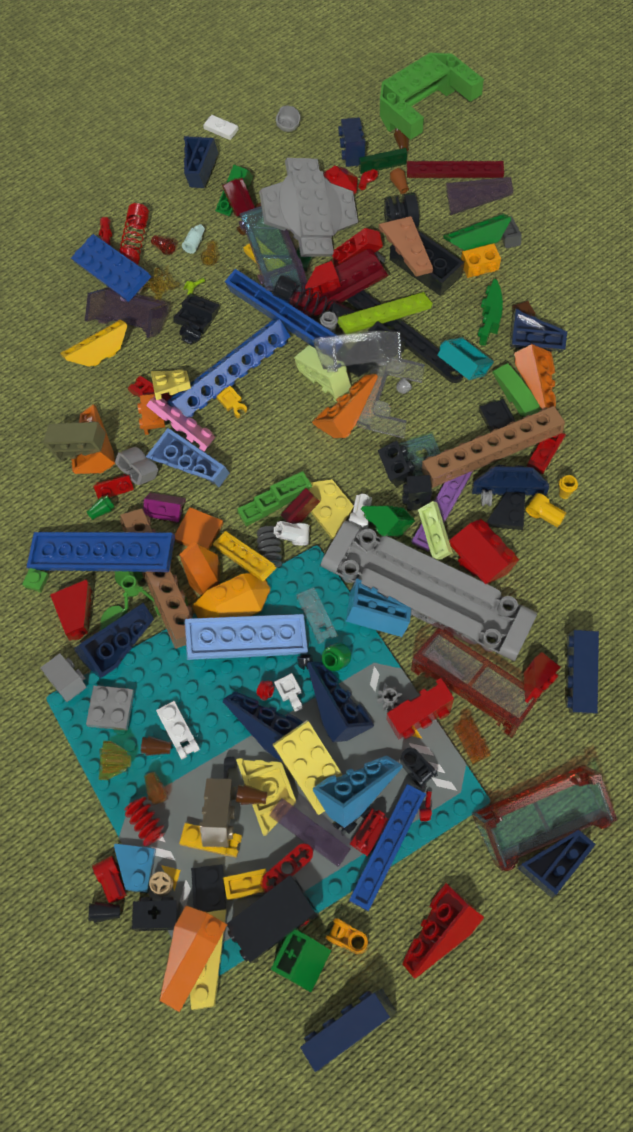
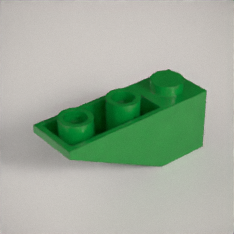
M233 165L227 182L235 178H242L248 190L254 176L249 170ZM223 190L215 211L230 217L233 210Z

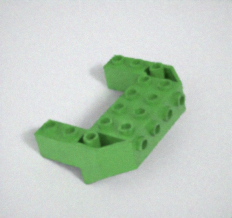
M428 53L382 82L380 117L389 132L397 128L411 140L423 132L424 119L411 106L437 90L445 96L457 91L471 102L482 95L484 79L453 54Z

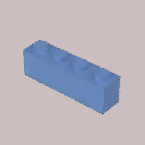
M169 428L166 429L146 456V458L207 479L217 487H220L230 474L224 465Z

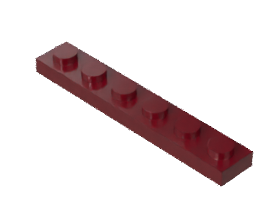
M407 161V178H504V161Z

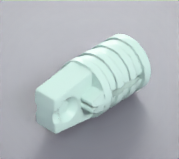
M201 224L191 228L182 243V248L187 253H195L202 240L205 228Z

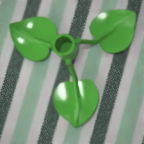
M115 571V580L125 591L123 594L125 609L123 610L121 606L109 607L102 615L100 631L127 614L129 610V596L134 597L139 592H142L154 602L152 595L138 584L144 578L142 572ZM185 597V601H184V602H185L186 606H188L189 603H188L187 598ZM156 606V608H155V609H156V612H157V614L161 617V615H160V613H159V611H158V609H157V606Z

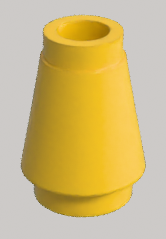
M566 475L560 479L559 496L561 498H569L577 489L578 482L574 476Z

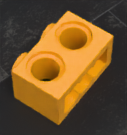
M493 243L462 251L461 261L464 262L463 269L467 278L499 270L501 257Z

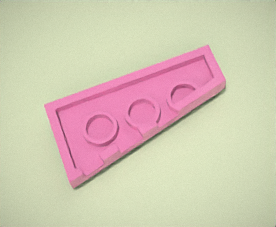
M154 396L147 404L149 409L164 421L170 420L175 430L185 432L187 435L186 439L191 443L196 441L201 445L199 449L205 452L215 438L209 429L197 425L194 419L187 418L178 408H172L166 404L167 402L163 398L156 400Z

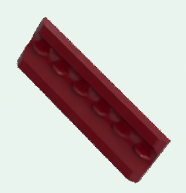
M367 249L334 267L341 287L321 294L318 301L323 296H326L327 304L331 300L341 303L388 277V274L373 250ZM306 284L302 285V293L305 291ZM301 286L298 287L288 304L311 319L321 314L325 305V297L320 301L313 315L312 311L317 297H312L304 311L308 300L307 293L305 292L297 307L295 306L301 291ZM333 301L328 305L325 311H327L330 308Z

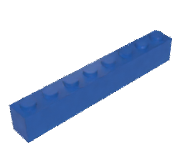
M237 269L225 280L227 287L233 294L270 319H280L288 331L315 349H319L322 353L333 358L343 346L336 334L276 296L274 297L272 292Z

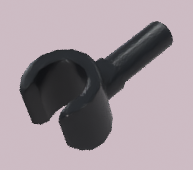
M226 757L224 759L223 779H228L229 768H235V757Z

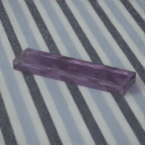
M283 798L280 799L269 815L337 867L340 866L351 850Z

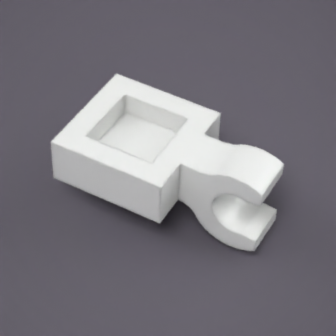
M291 673L275 681L274 685L283 702L289 699L295 712L301 710L302 704L297 697L301 693V689L293 674Z

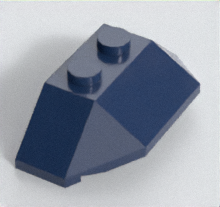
M497 465L490 467L474 481L472 494H481L483 489L486 492L492 490V495H505L506 492L525 493V495L535 496V494L540 493L546 496L549 490V483L532 467Z

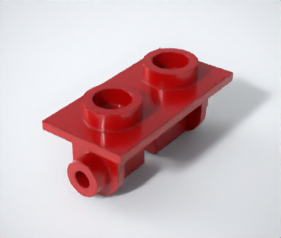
M125 474L115 477L113 480L97 482L93 486L98 499L101 496L107 495L110 498L134 490L130 476Z
M372 809L349 845L368 857L383 833L389 819L385 817L382 811Z

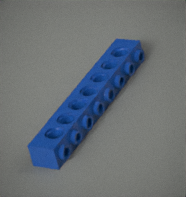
M280 319L270 321L190 383L191 389L178 392L166 401L168 405L172 408H178L187 418L194 416V412L198 408L202 409L207 406V401L211 398L215 399L224 388L234 385V381L238 377L242 378L247 375V370L251 367H257L261 363L260 360L271 356L274 353L273 350L287 343L286 340L291 336ZM269 335L272 339L271 343L268 342ZM256 345H257L258 348H259V351H258L257 354H256V352H255V347H256ZM243 355H244L245 358H246V361H245L244 364L242 363V360H241ZM229 366L233 369L231 374L228 372ZM216 376L219 377V383L217 385L215 383ZM203 386L206 388V393L204 395H202L201 389ZM189 397L192 398V404L190 406L187 403Z

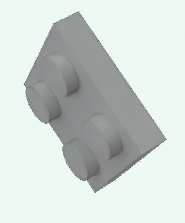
M93 686L86 725L88 727L128 731L134 690Z

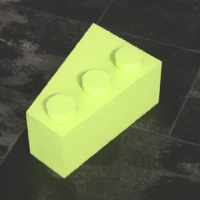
M310 345L294 357L298 370L313 383L318 382L323 387L322 391L324 393H331L336 403L338 397L350 393L349 388L351 385L346 372L347 368L343 362H338L330 355H326Z

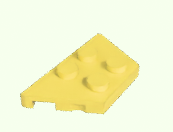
M181 369L175 371H151L156 400L162 399L161 394L169 392L170 395L191 389L187 371Z
M332 479L310 482L312 487L309 491L321 501L311 511V514L331 539L334 540L342 524L352 513L354 505Z
M238 758L236 761L244 783L267 792L266 804H252L262 834L266 836L296 804V799L282 762L249 761Z

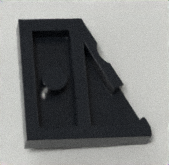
M506 492L487 520L489 527L523 530L525 493Z

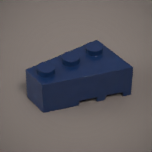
M184 136V174L189 187L205 188L219 153L214 138Z

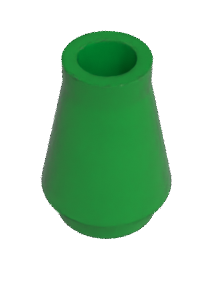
M107 495L101 496L86 512L94 520L112 512L115 505Z

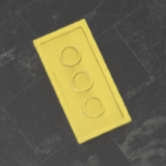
M306 720L272 745L316 814L320 815L325 810L314 794L313 787L330 776H342V773L309 721Z

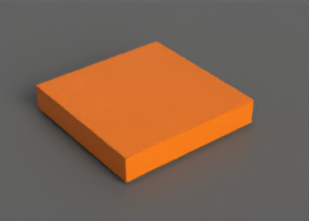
M189 508L175 533L174 541L187 547L195 541L210 550L224 524L223 520Z

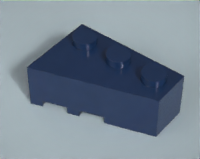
M360 117L341 119V126H338V135L342 136L340 138V148H343L341 156L342 160H345L346 167L359 166V158L365 156V138L362 137L364 133L361 130Z
M515 309L510 347L525 348L533 344L547 351L563 352L565 350L567 331Z
M577 830L530 860L522 863L517 869L553 898L596 844L580 830Z

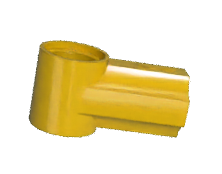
M540 493L535 494L525 508L531 517L542 518L557 528L567 514L552 505L549 499Z

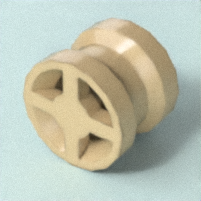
M156 872L151 876L149 886L156 895L166 896L173 889V881L167 873Z

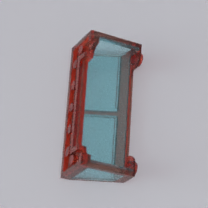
M581 765L472 812L474 822L495 866L501 871L514 869L519 857L563 839L577 830L581 831L592 825L604 829L617 821L601 773L585 765Z

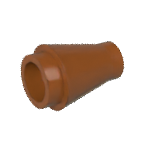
M401 168L392 170L390 172L391 182L399 190L400 194L406 193L409 188L405 172Z

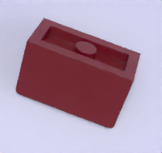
M235 178L222 185L235 217L247 211L255 210V206L242 178Z
M305 488L281 516L288 523H301L321 501Z

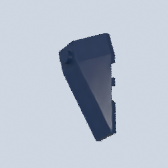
M142 603L76 646L74 650L84 665L101 679L120 665L121 661L154 618L145 604Z
M308 662L307 666L322 723L332 742L348 741L373 728L374 724L361 704L357 706L350 698L352 694L348 690L345 691L338 684L339 679L333 672L328 670L323 662Z
M236 691L225 697L223 703L264 750L282 762L272 744L304 722L289 713L285 716L275 712L276 708L272 706L270 708L259 705L257 700Z

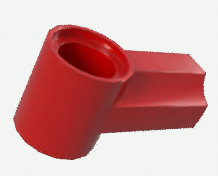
M113 856L92 865L94 874L98 882L101 883L110 904L127 896L119 876L118 865Z

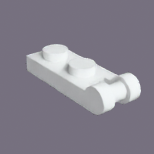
M175 701L156 710L181 760L186 758L187 754L200 750ZM188 740L190 744L182 748L181 744Z

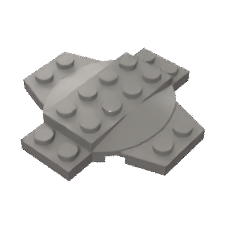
M286 158L287 177L284 181L262 188L259 191L264 224L283 231L286 229L290 230L294 234L293 237L299 242L301 257H331L334 252L331 238L337 231L355 226L358 223L353 191L330 183L324 177L323 171L319 170L318 159Z

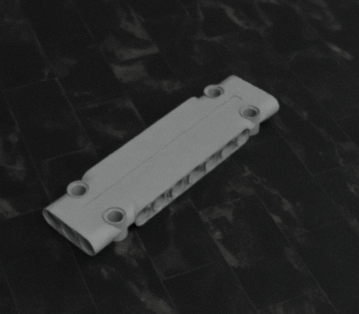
M346 520L328 548L320 565L341 576L347 583H355L356 578L362 581L361 584L372 589L374 587L378 589L377 593L386 598L390 596L410 607L411 615L467 643L479 644L485 651H494L512 661L516 660L538 614L534 610L517 604L516 599L511 596H501V592L498 589L390 537L382 536L380 538L376 536L375 531L372 529L363 530L361 527ZM368 538V539H370V540H372V541H371V542H365L363 539ZM352 569L355 572L350 574L347 573L346 570ZM503 605H508L511 610H506ZM487 638H493L495 643L488 642Z

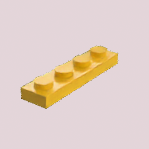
M226 531L213 543V546L218 551L261 581H264L276 569L271 561Z

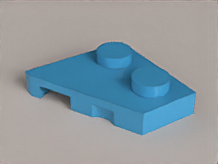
M114 844L125 890L148 893L156 849Z

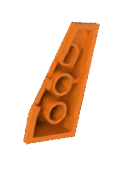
M533 344L515 352V365L541 409H548L552 406L556 408V396L552 391V387H555V381L552 380V374L555 373L552 353Z
M369 374L362 377L349 388L350 393L336 399L337 403L332 408L326 407L312 421L313 425L333 438L348 437L351 434V430L355 427L378 378L377 374Z
M94 404L80 414L79 423L98 422L105 431ZM107 433L100 452L86 456L79 454L75 459H71L72 470L75 474L103 473L115 464L114 451Z
M193 541L179 555L190 587L202 596L207 590L219 585L220 562L216 553Z
M185 906L174 926L159 999L160 1002L180 1012L227 926L226 923L209 913Z

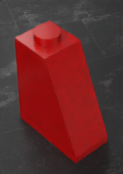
M87 579L50 594L69 641L81 639L85 634H88L92 589Z

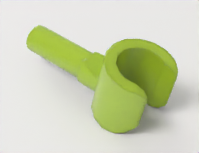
M201 278L196 282L187 281L183 290L188 289L187 294H192L194 288L205 282V279Z

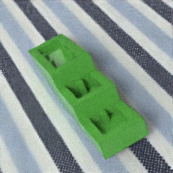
M508 363L492 372L509 403L513 402L520 416L533 415L542 410L529 388Z
M302 471L271 485L270 490L255 496L254 501L237 508V513L245 526H248L293 501L305 488L309 490L312 485Z

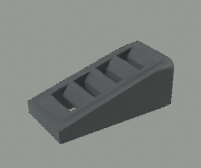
M510 216L511 221L501 237L505 248L521 245L522 235L512 216Z

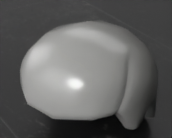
M282 106L276 115L277 127L284 132L296 130L300 122L299 111L293 106Z

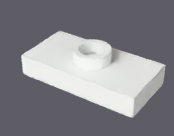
M211 115L203 125L205 130L228 140H231L238 131L237 125L214 115Z

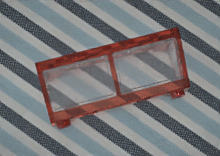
M438 628L413 657L412 672L418 676L424 672L426 678L430 676L436 681L442 678L448 689L498 721L497 725L499 727L503 724V727L506 728L504 734L510 738L514 737L540 698L539 696L537 699L532 698L528 703L525 702L524 683L454 638L453 634L445 629Z

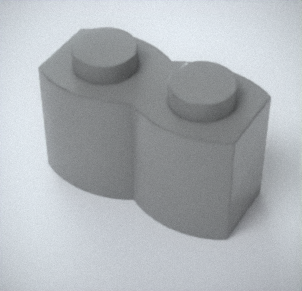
M132 447L118 452L115 463L122 472L130 476L133 483L141 485L155 479L158 472L156 464L146 458L139 448Z

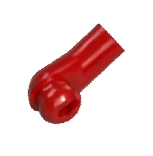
M372 169L362 174L358 185L360 190H365L367 183L376 180L378 176L377 170Z

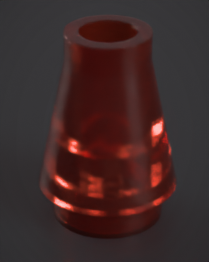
M154 235L151 239L152 245L156 246L164 255L174 253L176 245L172 239Z

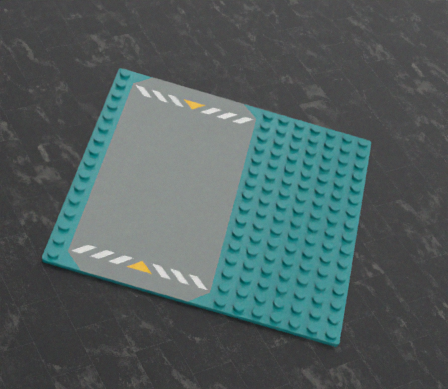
M313 546L283 563L281 567L276 568L265 579L270 587V593L267 596L262 611L253 616L303 614L307 654L313 655V662H322L321 656L325 648L335 643L345 644L351 652V661L346 667L332 672L339 679L338 684L340 687L352 694L350 698L357 706L361 704L374 724L373 728L348 741L332 742L322 723L309 670L306 667L305 670H302L298 666L297 657L305 654L187 660L186 645L175 649L167 629L133 647L121 661L120 665L101 679L92 671L83 675L85 677L83 682L87 688L68 702L64 700L58 691L46 697L123 845L156 849L152 875L156 872H165L172 878L173 889L166 896L174 897V900L180 902V915L185 906L193 908L191 868L222 864L224 877L266 869L268 872L295 847L303 843L308 844L312 848L313 858L294 877L317 911L321 912L354 891L378 843L377 841L368 857L349 845L368 814L356 821L357 826L350 834L346 832L342 836V828L340 827L337 830L332 825L334 820L329 818L326 811L320 815L316 814L282 761L296 799V804L266 836L262 834L252 804L240 805L241 803L232 800V806H235V818L230 820V826H233V833L242 835L241 843H238L237 847L239 851L237 858L185 847L179 844L185 823L200 826V822H203L202 807H204L206 779H223L224 759L226 757H235V768H229L228 779H232V786L236 787V795L238 785L243 786L245 784L236 759L281 762L264 750L223 703V699L235 691L257 700L259 705L270 708L272 706L276 708L275 712L287 716L289 713L303 722L309 721L342 775L346 774V770L353 769L355 771L361 769L365 763L384 756H388L400 763L402 752L406 748L411 747L418 750L424 759L434 767L438 776L432 777L425 783L423 789L414 783L410 775L402 767L371 803L370 807L372 809L382 811L385 817L390 819L407 784L424 793H427V791L432 792L431 820L421 822L418 810L391 867L490 803V798L436 719L432 721L433 723L429 727L415 730V734L407 739L403 737L398 740L386 720V715L391 709L386 708L383 711L382 703L377 704V699L382 698L378 695V691L383 692L385 685L392 689L396 686V692L402 693V697L397 699L401 703L408 699L412 700L419 696V694L375 629L346 622L350 592L339 575L320 566L324 553L319 546ZM195 613L193 614L192 619L197 618ZM291 673L301 689V693L297 697L302 704V709L297 712L292 708L289 699L283 702L274 685L275 681ZM269 680L273 682L274 693L271 698L264 701L260 699V696H257V688L261 681ZM93 686L134 690L128 731L88 727L86 725ZM386 696V698H388L389 701H393V699H391L390 696ZM175 701L200 749L195 753L193 751L187 754V757L182 760L156 710ZM149 735L171 742L170 754L150 756L142 754V738ZM187 740L186 742L182 743L181 746L183 748L190 743ZM412 755L404 757L408 763L415 762V758ZM426 796L419 809H425ZM142 797L147 798L143 805L151 804L147 811L156 812L152 819L160 818L156 825L165 826L161 831L165 835L149 846L143 845L144 839L138 837L140 832L134 831L135 825L130 824V818L125 816L126 811L124 810L130 803ZM305 850L300 851V854L294 860L298 862L301 858H306L307 852ZM284 862L281 869L285 874H290L292 872V865ZM268 878L269 886L275 887L273 884L275 879ZM149 886L148 894L153 898V901H161V897H166L156 895ZM225 891L227 909L225 923L227 924L266 893L227 901ZM227 926L222 944L219 976L244 961L239 952L241 947L229 937L227 932L229 928ZM168 930V932H169V934H170V936H171V938H172V937H173V930Z

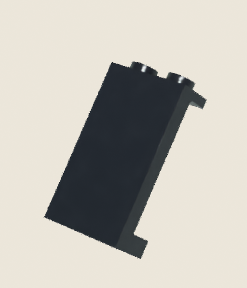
M290 875L227 923L229 931L227 932L232 941L237 942L241 947L239 952L246 962L256 963L259 961V957L309 919L313 920L319 915V912L297 879Z

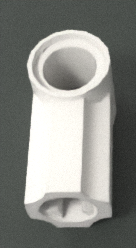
M366 494L356 495L353 513L350 514L349 518L350 523L361 527L363 530L368 529L369 521L364 517L365 513L361 508L362 506H371V497Z
M279 521L274 527V534L279 539L292 541L293 545L305 546L309 544L308 524H292Z

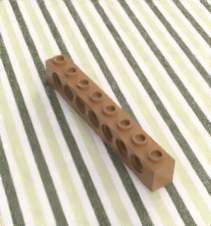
M554 406L548 409L544 408L536 414L525 416L522 420L511 422L503 428L494 429L484 436H477L472 441L463 442L453 449H447L441 454L426 458L422 461V472L424 475H430L431 488H434L561 434L565 421Z
M142 508L120 515L123 532L156 533L154 529H151L150 518L144 514ZM170 570L169 572H142L175 649L185 646V624L180 625L178 623H184L185 619H192L193 614L190 606H186L184 602V592L179 590L177 586L178 580L176 575H172Z

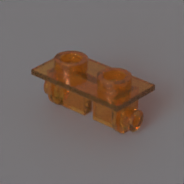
M465 719L460 722V725L454 727L472 764L491 756L472 719L469 721Z

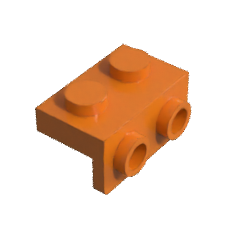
M155 394L140 396L141 403H138L139 414H142V418H139L140 429H144L145 435H149V429L165 427V421L147 407L148 402Z

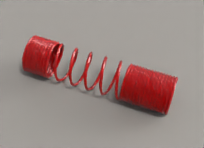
M133 203L128 207L119 252L138 265L141 254L140 248H142L141 242L144 240L142 235L145 234L144 228L147 226L149 210L143 204ZM131 226L135 229H143V234L134 231H129L127 227ZM130 233L134 236H141L142 240L127 238L126 234ZM129 240L134 243H140L141 246L138 248L133 245H126L124 241Z

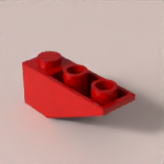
M364 228L333 250L334 267L367 249H372L374 253L383 247L380 232Z
M543 652L533 659L524 672L525 702L527 703L532 698L537 699L559 677L557 672L561 667Z

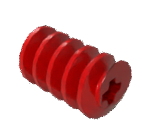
M142 797L130 803L124 810L126 811L125 816L130 818V824L135 825L134 831L140 832L138 837L144 839L143 845L149 846L165 835V833H161L165 826L156 825L160 818L152 819L156 812L147 811L151 804L143 805L147 798Z

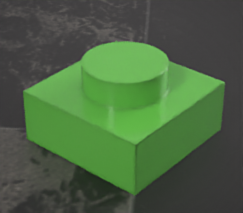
M30 568L22 585L25 588L42 593L49 575L46 572Z

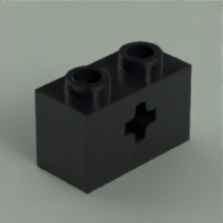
M430 475L407 477L406 484H403L402 502L406 504L407 511L418 510L430 503L432 494Z
M171 896L161 897V901H153L152 897H141L139 901H133L132 930L136 932L174 930V926L180 917V902L174 900V897ZM156 909L161 912V914L157 915V919L152 916Z

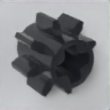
M191 322L184 324L179 332L180 336H182L181 340L192 345V342L197 343L201 337V331L198 330L200 326Z

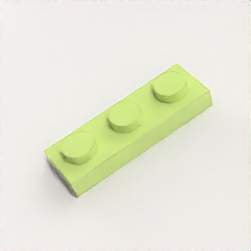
M432 501L418 509L432 558L439 561L453 552L438 504Z

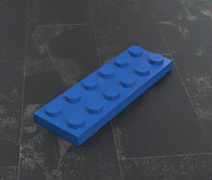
M94 234L71 257L77 265L127 302L151 278L147 271Z

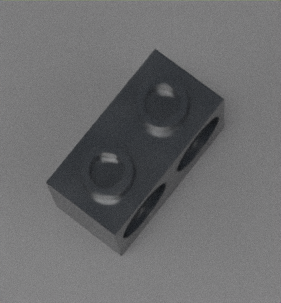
M396 440L377 450L390 482L396 487L405 483L408 476H415L413 472L415 466L411 460H408L407 455L409 452L405 445H401Z

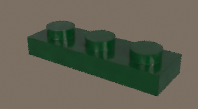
M402 148L360 157V174L372 169L378 171L406 165L407 150Z

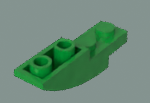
M493 279L492 285H488L485 294L488 296L483 298L481 304L484 327L480 326L477 337H480L479 345L486 346L490 333H498L502 317L503 298L497 279Z

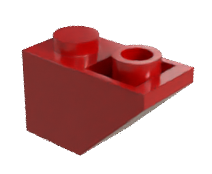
M332 261L315 267L305 286V290L307 288L311 290L310 297L315 292H318L320 296L325 292L334 291L341 287Z

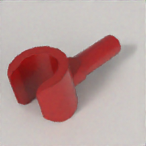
M430 791L426 793L425 809H419L421 822L431 820L432 792Z

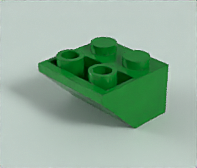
M362 506L361 508L365 513L364 517L369 522H373L377 527L376 531L382 536L401 537L415 522L414 518L404 507Z
M295 930L286 937L270 970L312 993L332 950L304 933Z

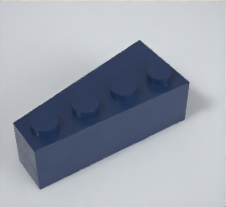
M573 630L567 634L566 663L568 675L566 677V687L568 688V696H566V708H569V713H598L599 631Z
M383 989L373 994L369 990L359 997L361 1003L355 1007L352 1004L348 1005L340 1011L343 1016L337 1020L332 1017L322 1025L324 1030L318 1034L316 1031H313L304 1038L306 1043L300 1048L315 1072L397 1013Z

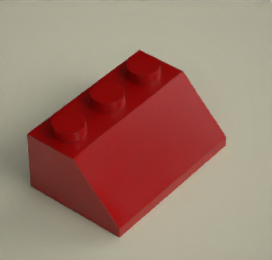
M482 519L471 522L449 540L450 546L485 584L507 575L519 561L515 553L504 544L502 539Z

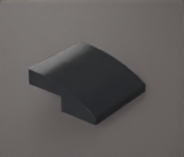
M190 293L183 300L182 308L173 317V322L181 326L189 324V322L200 326L198 330L204 334L216 317L220 304Z

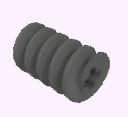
M274 526L261 527L257 531L258 553L271 561L276 568L281 567L282 562L279 560L282 559V555L278 554L281 552V548L278 547L281 545V541L274 534Z

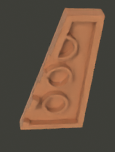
M411 216L379 224V230L382 233L384 232L386 239L394 245L396 252L402 255L404 262L415 276L432 273L433 267Z

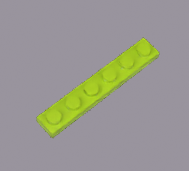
M422 292L338 318L337 323L345 334H350L372 327L377 321L382 324L431 309L433 303Z

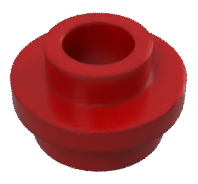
M269 680L261 681L257 688V696H260V699L265 701L271 698L274 693L273 682Z

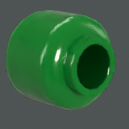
M335 643L324 649L321 656L322 662L328 670L338 671L350 663L351 652L345 644Z

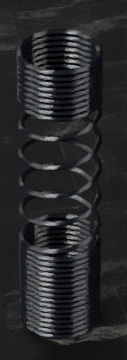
M283 274L277 280L272 293L274 297L276 296L289 303L292 295L301 285L300 295L295 306L297 307L300 299L309 289L308 300L304 307L305 311L308 303L317 293V301L312 315L324 297L325 305L320 318L332 301L333 303L328 312H333L337 319L356 312L334 300L327 304L326 296H323L318 301V292H315L310 297V288H307L302 293V284L295 288L296 281L291 278L289 279Z

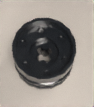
M414 192L402 194L401 202L397 195H393V200L391 196L385 197V222L411 216L415 227H419V207Z

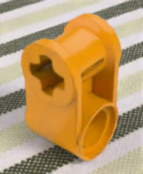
M334 918V925L325 939L354 954H363L368 949L366 935L344 921ZM356 937L364 939V946L360 949L352 946V941Z

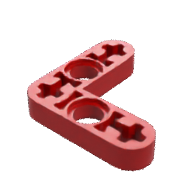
M305 843L295 847L263 875L260 881L262 890L267 893L274 888L272 885L269 887L266 885L268 882L267 877L269 879L274 878L275 882L273 884L276 886L288 876H294L313 858L312 848ZM305 850L307 852L306 858L303 857L296 862L294 858L300 854V851ZM284 862L292 865V872L290 874H285L282 871L281 866ZM309 920L306 921L304 924H302V925H301L300 927H298V928H301V927L305 926V925L309 922Z

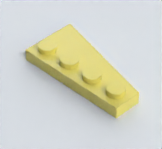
M227 909L206 912L225 923ZM225 930L190 992L191 1010L215 1007Z

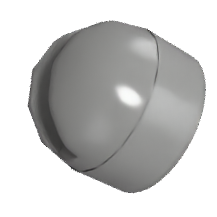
M402 378L397 383L396 389L401 394H406L412 389V386L406 379Z

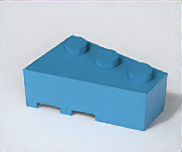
M356 578L349 595L346 622L403 637L410 624L411 608L390 596L386 598L377 593L378 589L374 587L370 589L361 584L362 581Z

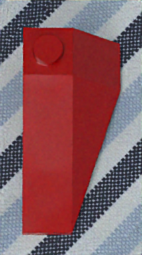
M447 883L432 900L429 906L432 908L427 920L423 919L420 925L423 927L420 935L413 940L402 963L415 979L469 937L484 919V916Z

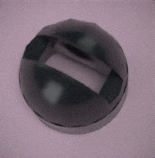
M305 654L298 656V666L302 670H305V667L308 670L307 664L308 662H313V655Z

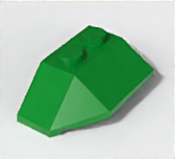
M500 214L443 235V238L464 251L497 243L509 225L511 217Z

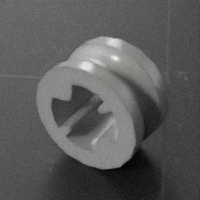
M482 489L481 506L485 504L488 506L492 505V490L486 492Z

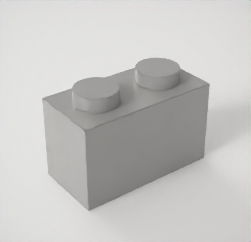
M58 654L40 668L64 700L68 702L87 688L83 682L85 677L79 669L76 671L73 669L75 665L69 658L65 659L61 654Z

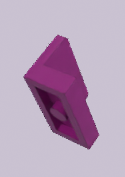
M150 492L144 498L143 512L151 518L179 522L181 520L182 505L185 503L186 498Z

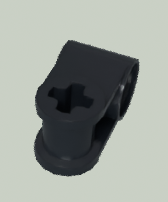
M411 747L406 748L402 752L400 764H402L404 770L419 788L423 789L425 783L432 777L438 776L434 767L424 759L418 750ZM412 755L415 758V762L408 763L404 757Z

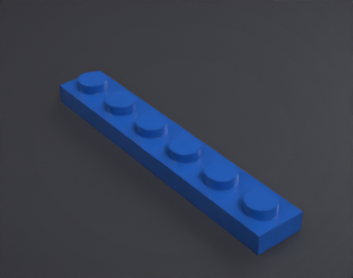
M408 784L406 785L349 899L351 903L369 912L426 793Z

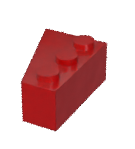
M442 678L436 681L437 685L427 691L424 688L420 691L421 695L412 700H406L387 713L386 720L398 740L403 737L407 739L415 734V730L419 728L425 729L433 723V720L437 718L443 719L450 714L454 697Z

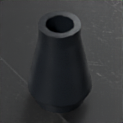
M99 901L89 903L88 921H94V924L120 918V905Z

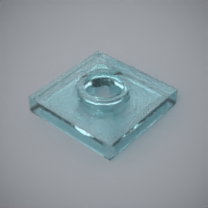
M433 434L400 443L405 445L409 452L407 457L415 466L413 471L415 476L423 473L422 461L430 456L434 457L441 454ZM418 450H427L428 455L426 457L420 458L415 454Z

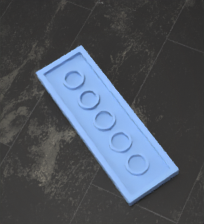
M303 614L185 619L184 621L187 660L307 654L308 652Z

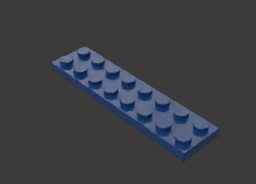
M34 532L26 568L60 571L169 572L175 535L173 533Z

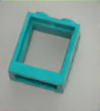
M463 337L445 340L440 345V351L437 355L468 380L484 377L494 363L493 360Z

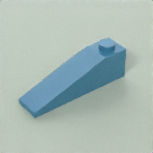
M384 756L365 763L361 769L355 771L349 769L342 776L336 777L333 775L313 787V792L329 818L345 828L367 809L402 769V764L388 756Z

